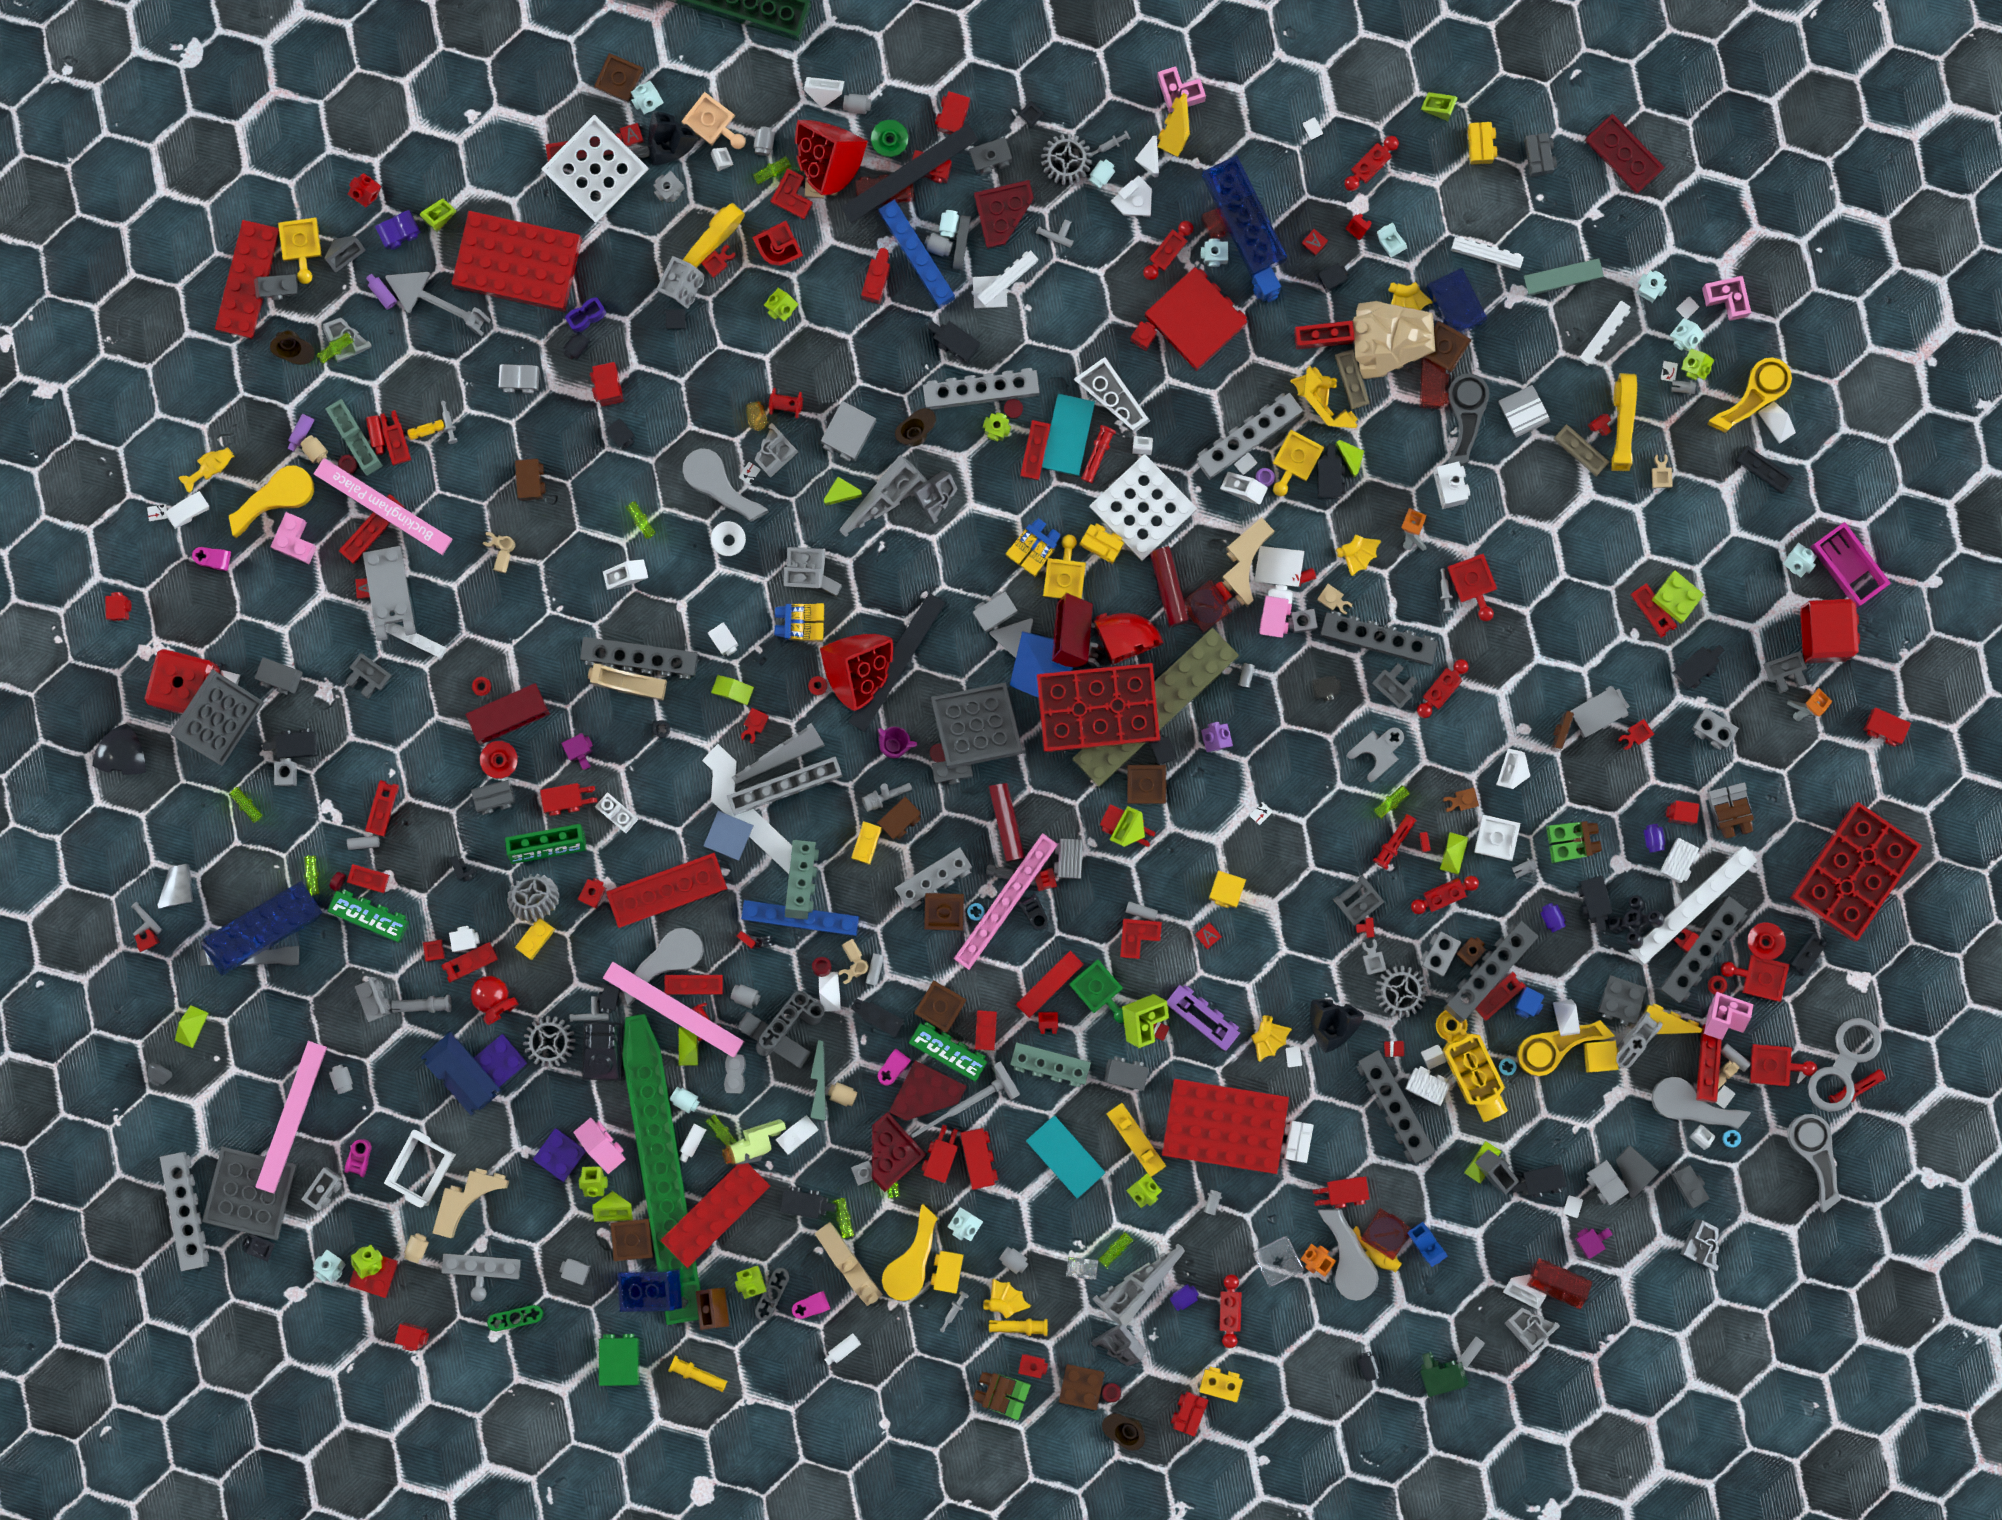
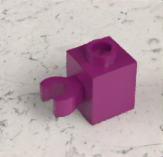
M581 733L561 743L571 762L578 759L583 770L591 767L585 756L592 752L590 747L593 744L589 736L585 737Z
M1586 1227L1577 1233L1578 1237L1575 1240L1586 1258L1590 1259L1606 1249L1602 1241L1613 1234L1609 1228L1596 1234L1594 1229L1588 1230Z

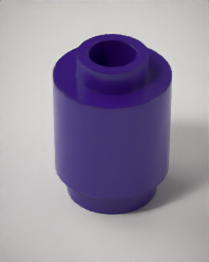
M1658 824L1646 826L1647 829L1643 830L1649 853L1665 850L1664 845L1666 843L1663 828L1658 827Z
M1549 903L1542 907L1543 911L1540 914L1547 928L1551 929L1552 933L1566 926L1564 923L1566 920L1557 904Z
M1187 1284L1174 1292L1173 1296L1169 1299L1176 1310L1179 1311L1198 1301L1197 1296L1199 1293L1193 1285L1190 1287Z

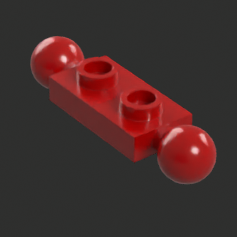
M1395 136L1386 137L1383 147L1377 143L1351 169L1354 176H1349L1345 179V188L1349 191H1355L1359 187L1360 180L1366 184L1392 158L1388 151H1394L1398 148V139Z
M1182 221L1179 224L1178 233L1172 229L1150 257L1149 261L1153 265L1146 266L1143 271L1144 277L1147 280L1156 279L1159 273L1158 269L1160 268L1162 271H1165L1188 242L1184 236H1188L1193 232L1191 222Z
M1463 659L1456 660L1453 665V671L1448 668L1444 670L1423 696L1427 702L1418 706L1417 714L1419 717L1428 718L1432 714L1433 706L1438 710L1442 707L1463 681L1459 675L1468 671L1469 665L1467 661Z
M1475 876L1466 877L1464 883H1461L1459 878L1423 893L1425 900H1414L1411 904V910L1415 914L1424 913L1426 907H1429L1431 912L1467 897L1465 890H1476L1479 886V881Z
M1232 1274L1227 1275L1224 1279V1286L1227 1288V1292L1222 1291L1220 1299V1331H1226L1222 1338V1343L1229 1349L1234 1348L1238 1342L1234 1331H1241L1242 1292H1235L1239 1285V1279Z

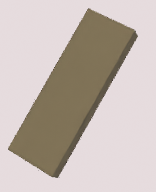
M1354 350L1336 354L1335 359L1351 410L1369 405V399Z
M1567 424L1554 437V440L1596 477L1609 463L1604 456Z

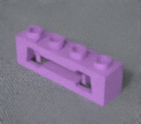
M1179 985L1167 1000V1006L1221 1049L1227 1051L1240 1034L1237 1031L1239 1027L1232 1021L1227 1023L1223 1020L1224 1015L1217 1009L1212 1011L1208 1008L1209 1003L1202 997L1198 999L1192 995L1194 991L1188 986L1184 985L1182 987ZM1186 996L1194 1003V1007L1217 1025L1221 1024L1227 1029V1032H1225L1222 1028L1218 1027L1215 1031L1222 1040L1214 1036L1209 1027L1189 1011L1187 1013L1184 1012L1177 1004L1187 1009L1190 1003L1184 999Z

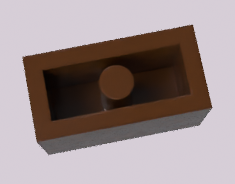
M538 459L515 460L518 499L520 501L543 499L542 494L546 493L545 483L541 482V475H544L543 463L540 464Z
M905 796L877 823L893 840L896 838L900 840L907 833L906 829L910 825L914 827L921 820L919 816L922 814Z
M725 1287L696 1291L700 1330L729 1326Z

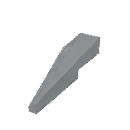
M899 455L839 530L844 536H848V532L857 527L865 526V522L872 518L876 519L900 505V501L908 496H915L913 490L928 480L913 464Z
M812 723L807 725V728L799 733L797 732L793 737L760 757L757 762L748 765L744 770L732 776L735 784H738L825 745Z
M1175 1245L1176 1249L1168 1254L1163 1253L1159 1255L1160 1259L1152 1264L1148 1262L1132 1272L1119 1285L1107 1288L1108 1292L1100 1297L1097 1295L1093 1297L1094 1302L1113 1321L1126 1327L1185 1250L1181 1245Z

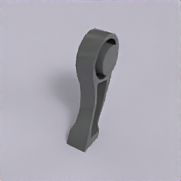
M1462 374L1456 377L1450 384L1447 392V401L1458 424V438L1448 464L1459 462L1460 466L1468 464L1470 451L1477 437L1481 418L1489 400V388L1486 382L1475 374Z
M209 946L208 950H200V966L237 967L265 964L299 965V946H286L272 950H234V946Z

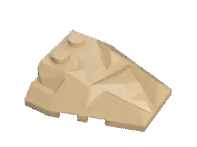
M1378 301L1358 304L1357 316L1353 319L1355 358L1359 362L1363 379L1384 377L1388 375V372L1400 369L1408 362L1416 361L1435 352L1433 313Z

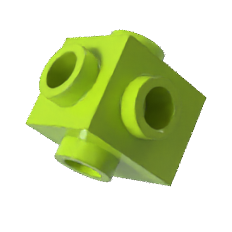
M779 288L776 289L764 304L769 310L767 312L768 315L775 320L779 318L784 322L799 305L788 293Z
M1691 348L1683 361L1681 369L1687 373L1686 376L1690 379L1697 380L1699 378L1705 380L1711 371L1714 359L1706 353Z
M996 412V415L991 413L990 418L986 417L983 428H985V435H988L987 438L998 441V439L1003 441L1004 436L1008 437L1011 426L1009 425V419H1006V415ZM996 422L1001 424V426L994 428L993 424Z
M582 1167L579 1188L583 1190L584 1197L604 1196V1188H607L608 1180L607 1176L603 1174L602 1167Z
M1148 1173L1126 1190L1140 1208L1146 1204L1151 1206L1158 1200L1156 1196L1162 1192Z
M372 1245L362 1247L355 1254L351 1255V1265L361 1279L368 1275L376 1274L382 1268V1255L379 1250H374Z
M759 1266L736 1273L738 1281H735L738 1293L742 1292L744 1299L767 1292Z

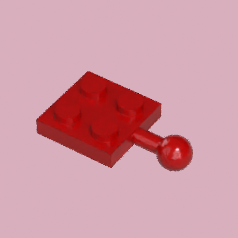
M1484 553L1448 566L1447 569L1460 602L1463 603L1476 598L1480 608L1478 612L1479 618L1482 621H1490L1493 618L1494 612L1492 608L1487 606L1483 595L1497 590Z
M1751 955L1747 970L1735 967L1732 962H1724L1721 965L1720 971L1726 977L1733 975L1745 977L1742 993L1781 1002L1790 964L1774 960H1761Z
M1752 1044L1749 1083L1789 1086L1790 1071L1803 1072L1806 1076H1813L1817 1071V1066L1812 1061H1806L1803 1064L1791 1063V1047Z

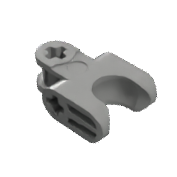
M1391 728L1381 737L1372 731L1348 752L1347 757L1355 759L1363 753L1371 754L1376 762L1374 769L1368 774L1367 780L1370 783L1374 782L1398 760L1393 751L1402 744L1404 734L1399 728ZM1390 734H1392V735L1397 734V735H1398V737H1397L1398 742H1396V741L1391 742V741L1389 740V739L1391 738V735H1390Z
M1646 1012L1639 1019L1636 1026L1618 1044L1619 1052L1616 1055V1061L1620 1067H1631L1645 1050L1648 1042L1661 1029L1663 1023L1660 1021L1658 1023L1649 1017L1650 1013Z

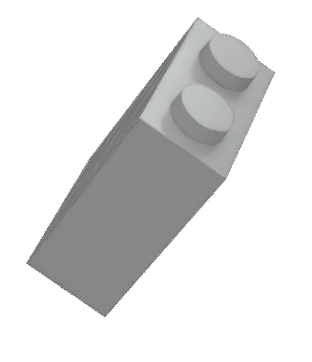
M842 401L821 439V444L824 445L823 448L831 453L833 451L840 453V457L850 462L851 459L856 461L877 422L876 418Z

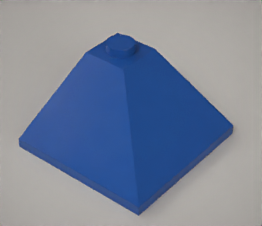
M1022 631L1010 686L1038 697L1037 674L1072 671L1073 667H1067L1052 661L1054 639Z

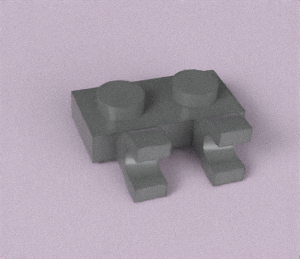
M1800 651L1763 664L1769 682L1776 681L1779 694L1788 690L1785 677L1794 675L1797 688L1805 686L1807 683L1802 671L1807 670Z
M360 653L349 667L353 673L346 682L352 688L358 683L360 677L369 682L361 692L369 700L374 690L377 688L381 691L392 675Z
M1398 663L1390 673L1384 670L1372 684L1401 709L1413 696L1409 691L1418 680L1412 676L1404 686L1395 679L1396 676L1404 669Z

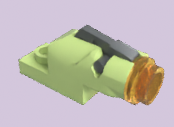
M778 1119L744 1130L746 1140L742 1139L722 1149L725 1163L733 1165L761 1161L762 1155L771 1150L768 1135L777 1136L781 1134V1131L786 1130L785 1123Z

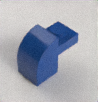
M1424 1222L1407 1232L1414 1245L1431 1267L1447 1257L1446 1252L1436 1241Z

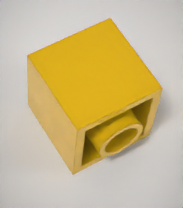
M1218 871L1209 900L1215 901L1214 904L1225 908H1237L1246 879Z
M1616 1041L1583 1044L1586 1073L1619 1070L1616 1061V1055L1619 1052L1618 1047H1616Z

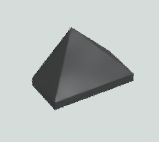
M356 236L337 238L333 240L325 260L336 273L366 250Z

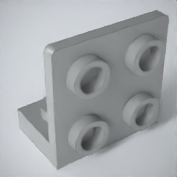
M672 256L656 291L675 299L688 309L693 304L695 295L704 282L705 275L692 264Z
M375 977L368 978L369 981L355 986L368 1022L391 1014L389 1009H392L389 999L383 995L385 988L382 981Z

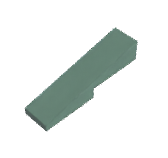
M1598 258L1525 275L1524 279L1528 294L1532 296L1565 286L1570 287L1603 278L1604 274L1600 259Z
M340 399L325 408L363 472L369 475L383 466L344 401Z
M818 1040L811 1078L817 1079L818 1082L810 1118L826 1121L824 1041Z

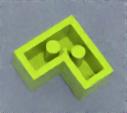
M1152 994L1122 1006L1126 1041L1138 1048L1154 1043L1153 1024L1169 1018L1167 1001Z

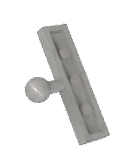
M443 1254L441 1273L476 1276V1286L471 1291V1297L475 1301H482L486 1297V1290L483 1288L484 1277L519 1280L521 1260Z

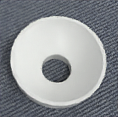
M722 522L712 531L711 544L714 550L723 556L736 555L745 545V533L742 527L734 522ZM727 535H732L735 539L734 544L731 546H727L723 542L724 537Z

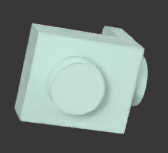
M1393 223L1377 231L1379 242L1390 257L1407 249L1406 243L1396 231Z

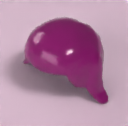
M893 726L886 730L878 729L880 734V750L886 757L899 758L909 751L911 747L917 746V742L910 741L908 733L900 727Z

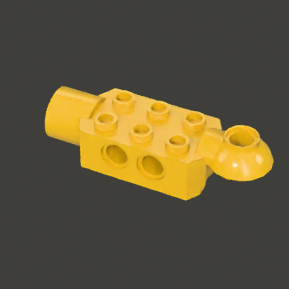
M1445 1010L1436 1020V1030L1441 1038L1447 1040V1044L1442 1052L1468 1104H1475L1483 1122L1501 1116L1508 1111L1500 1095L1505 1087L1481 1036L1467 1033V1020L1465 1019L1460 1023ZM1449 1020H1454L1456 1026L1450 1031L1447 1029L1446 1024Z

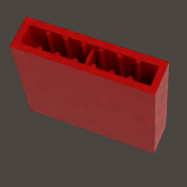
M1194 267L1145 312V317L1197 371L1246 326L1247 317L1241 310L1237 311L1233 307L1234 303L1227 296L1224 298L1220 294V288L1214 282L1211 284L1206 279L1208 276L1202 269L1198 270Z

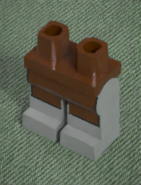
M1745 782L1707 793L1717 829L1721 830L1724 839L1735 837L1733 826L1737 825L1740 826L1742 835L1753 832L1752 821L1754 818Z

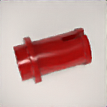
M1313 568L1301 572L1299 587L1302 583L1316 579Z

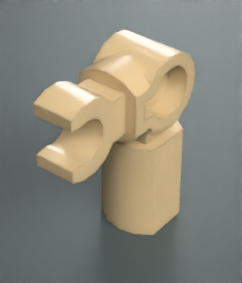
M486 532L487 536L492 537V541L489 543L483 542V544L489 548L496 546V548L501 549V551H498L493 570L506 573L511 556L509 553L514 550L515 542L508 536L496 537L493 533Z
M853 939L842 945L850 961L855 963L850 966L849 970L843 969L838 973L839 975L843 973L848 975V979L843 982L844 984L851 982L853 976L857 978L869 970L868 962L861 959L862 954Z
M1729 1060L1720 1069L1718 1089L1727 1081L1726 1078L1732 1077L1740 1068L1735 1062L1732 1063Z

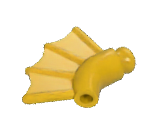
M1392 282L1388 288V291L1393 293L1391 305L1421 310L1425 305L1433 303L1420 290L1416 282L1408 286Z
M1306 375L1290 380L1296 386L1298 396L1304 397ZM1321 376L1322 382L1311 390L1312 393L1316 391L1322 398L1320 403L1324 408L1328 406L1329 389L1337 387V379L1330 378V376Z
M1355 535L1351 543L1336 549L1337 557H1344L1346 559L1350 574L1354 576L1357 571L1366 570L1368 563L1377 557L1376 550L1381 540L1367 539Z
M1268 1015L1263 1016L1259 1030L1251 1035L1259 1062L1267 1056H1275L1276 1051L1281 1046L1286 1045L1287 1035L1292 1031L1289 1027L1273 1024V1017Z
M992 1279L990 1300L986 1299L983 1302L985 1310L1000 1312L1006 1319L1016 1312L1030 1308L1031 1305L1024 1300L1023 1292L1015 1290L1010 1285V1282L1001 1283L996 1279Z

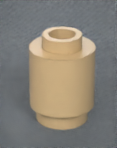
M310 435L300 443L302 451L313 464H320L323 458L327 459L328 451L316 437L314 438Z
M836 1082L835 1085L831 1084L827 1095L831 1096V1101L846 1107L847 1105L852 1107L857 1092L853 1091L851 1087Z
M416 1233L415 1236L411 1235L404 1251V1258L414 1263H419L429 1244L426 1240L427 1237Z

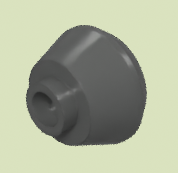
M152 1062L148 1066V1081L156 1086H159V1084L164 1085L172 1078V1072L162 1065Z

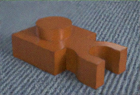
M1475 788L1455 792L1456 798H1443V802L1451 801L1452 807L1446 808V812H1450L1456 807H1459L1460 811L1479 807Z

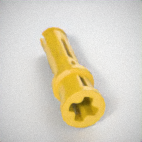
M1031 1318L1026 1319V1321L989 1320V1332L1026 1333L1028 1336L1032 1334L1047 1336L1048 1319H1044V1321H1034Z
M676 1355L668 1370L669 1372L674 1371L683 1375L685 1379H694L723 1392L727 1380L694 1367L692 1362L687 1363L680 1360Z

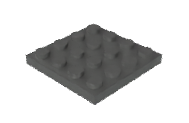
M212 669L170 732V735L223 766L264 702Z
M1006 682L931 697L947 769L1023 754Z
M221 1146L202 1222L278 1240L297 1164L285 1163L275 1194L255 1187L266 1157Z

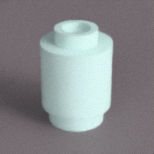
M1106 159L1104 162L1100 160L1090 173L1088 180L1100 189L1106 185L1115 173L1114 165Z
M946 210V213H942L939 227L940 236L955 239L960 222V216L957 215L956 211Z
M679 1087L675 1089L670 1098L673 1105L687 1113H690V1111L695 1112L700 1103L697 1101L698 1096Z

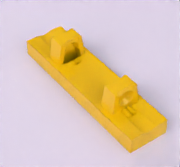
M1123 1103L1106 1113L1150 1177L1166 1167Z

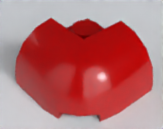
M786 220L752 237L760 255L766 262L772 265H784L803 256Z

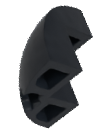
M653 111L648 135L652 165L670 163L683 157L696 144L698 140L696 133L689 125L677 123L674 116Z
M127 723L116 727L102 739L93 757V767L108 773L114 770L122 771L123 775L146 773L145 758L137 735Z
M1315 999L1311 1002L1310 1020L1312 1030L1319 1046L1325 1053L1333 1051L1344 1044L1356 1032L1364 1018L1362 1012L1348 1004L1344 1006L1335 1005L1331 999Z

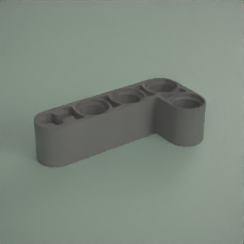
M804 991L795 992L760 1036L756 1045L757 1052L762 1056L770 1055L799 1017L810 1025L820 1023L825 1013L824 1006ZM795 1000H800L803 1004L799 1005ZM811 1011L817 1012L819 1016L812 1015ZM784 1014L791 1015L792 1019L786 1018ZM773 1028L780 1029L781 1033H776ZM768 1039H770V1043L767 1046H765L764 1044H766Z
M746 1012L737 1028L758 1041L769 1025L753 1014ZM784 1036L773 1050L800 1069L811 1054L809 1050L787 1036ZM768 1039V1041L764 1045L767 1046L771 1040Z

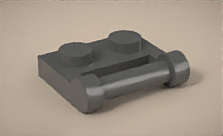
M1363 875L1358 878V882L1343 894L1332 899L1353 926L1384 903L1383 899ZM1362 887L1367 890L1348 907L1345 906L1344 902Z

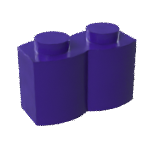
M410 210L402 212L375 226L385 248H390L391 250L400 247L401 242L408 240V242L418 238V234L421 233Z
M595 297L587 300L581 308L570 311L565 319L574 333H578V331L582 332L588 328L590 323L601 320L607 312L599 299Z

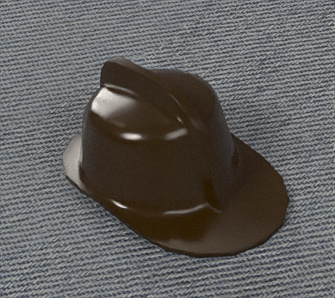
M294 331L278 332L270 343V350L273 355L291 363L305 365L314 359L315 351L312 345L300 339Z
M923 408L910 415L897 426L895 430L897 441L912 447L923 444L927 438V433L935 425L936 416L934 412Z
M1110 1414L1104 1418L1102 1430L1111 1440L1131 1451L1139 1450L1144 1445L1145 1434L1138 1420L1127 1418L1121 1414Z

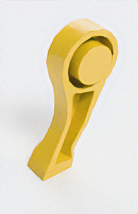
M734 203L720 209L710 221V228L704 232L684 257L683 261L697 268L710 253L736 230L743 220L745 213Z
M1773 357L1764 358L1757 362L1750 371L1743 398L1732 408L1711 418L1707 425L1726 433L1733 425L1750 417L1766 404L1774 402L1783 396L1790 388L1792 381L1791 371L1787 364Z
M1620 373L1618 381L1614 385L1613 400L1614 406H1617V437L1611 471H1630L1632 465L1631 442L1637 399L1636 374Z
M286 466L279 469L264 487L253 494L239 510L229 515L232 535L238 538L246 531L255 518L263 512L277 508H299L306 505L314 494L312 477L303 468L298 466Z
M1601 1020L1589 1025L1579 1026L1580 1034L1561 1036L1558 1030L1532 1035L1524 1039L1518 1047V1064L1529 1075H1547L1554 1071L1564 1055L1575 1045L1585 1041L1603 1040L1615 1035Z
M923 1203L919 1213L917 1235L913 1244L904 1254L887 1265L883 1272V1288L895 1300L906 1301L914 1298L919 1294L924 1284L926 1265L938 1217Z

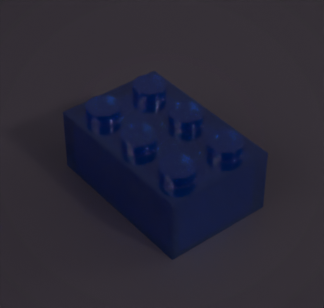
M1463 268L1427 285L1426 289L1443 323L1463 334L1485 323L1488 319Z
M680 1269L629 1270L618 1273L620 1312L672 1311L682 1308Z

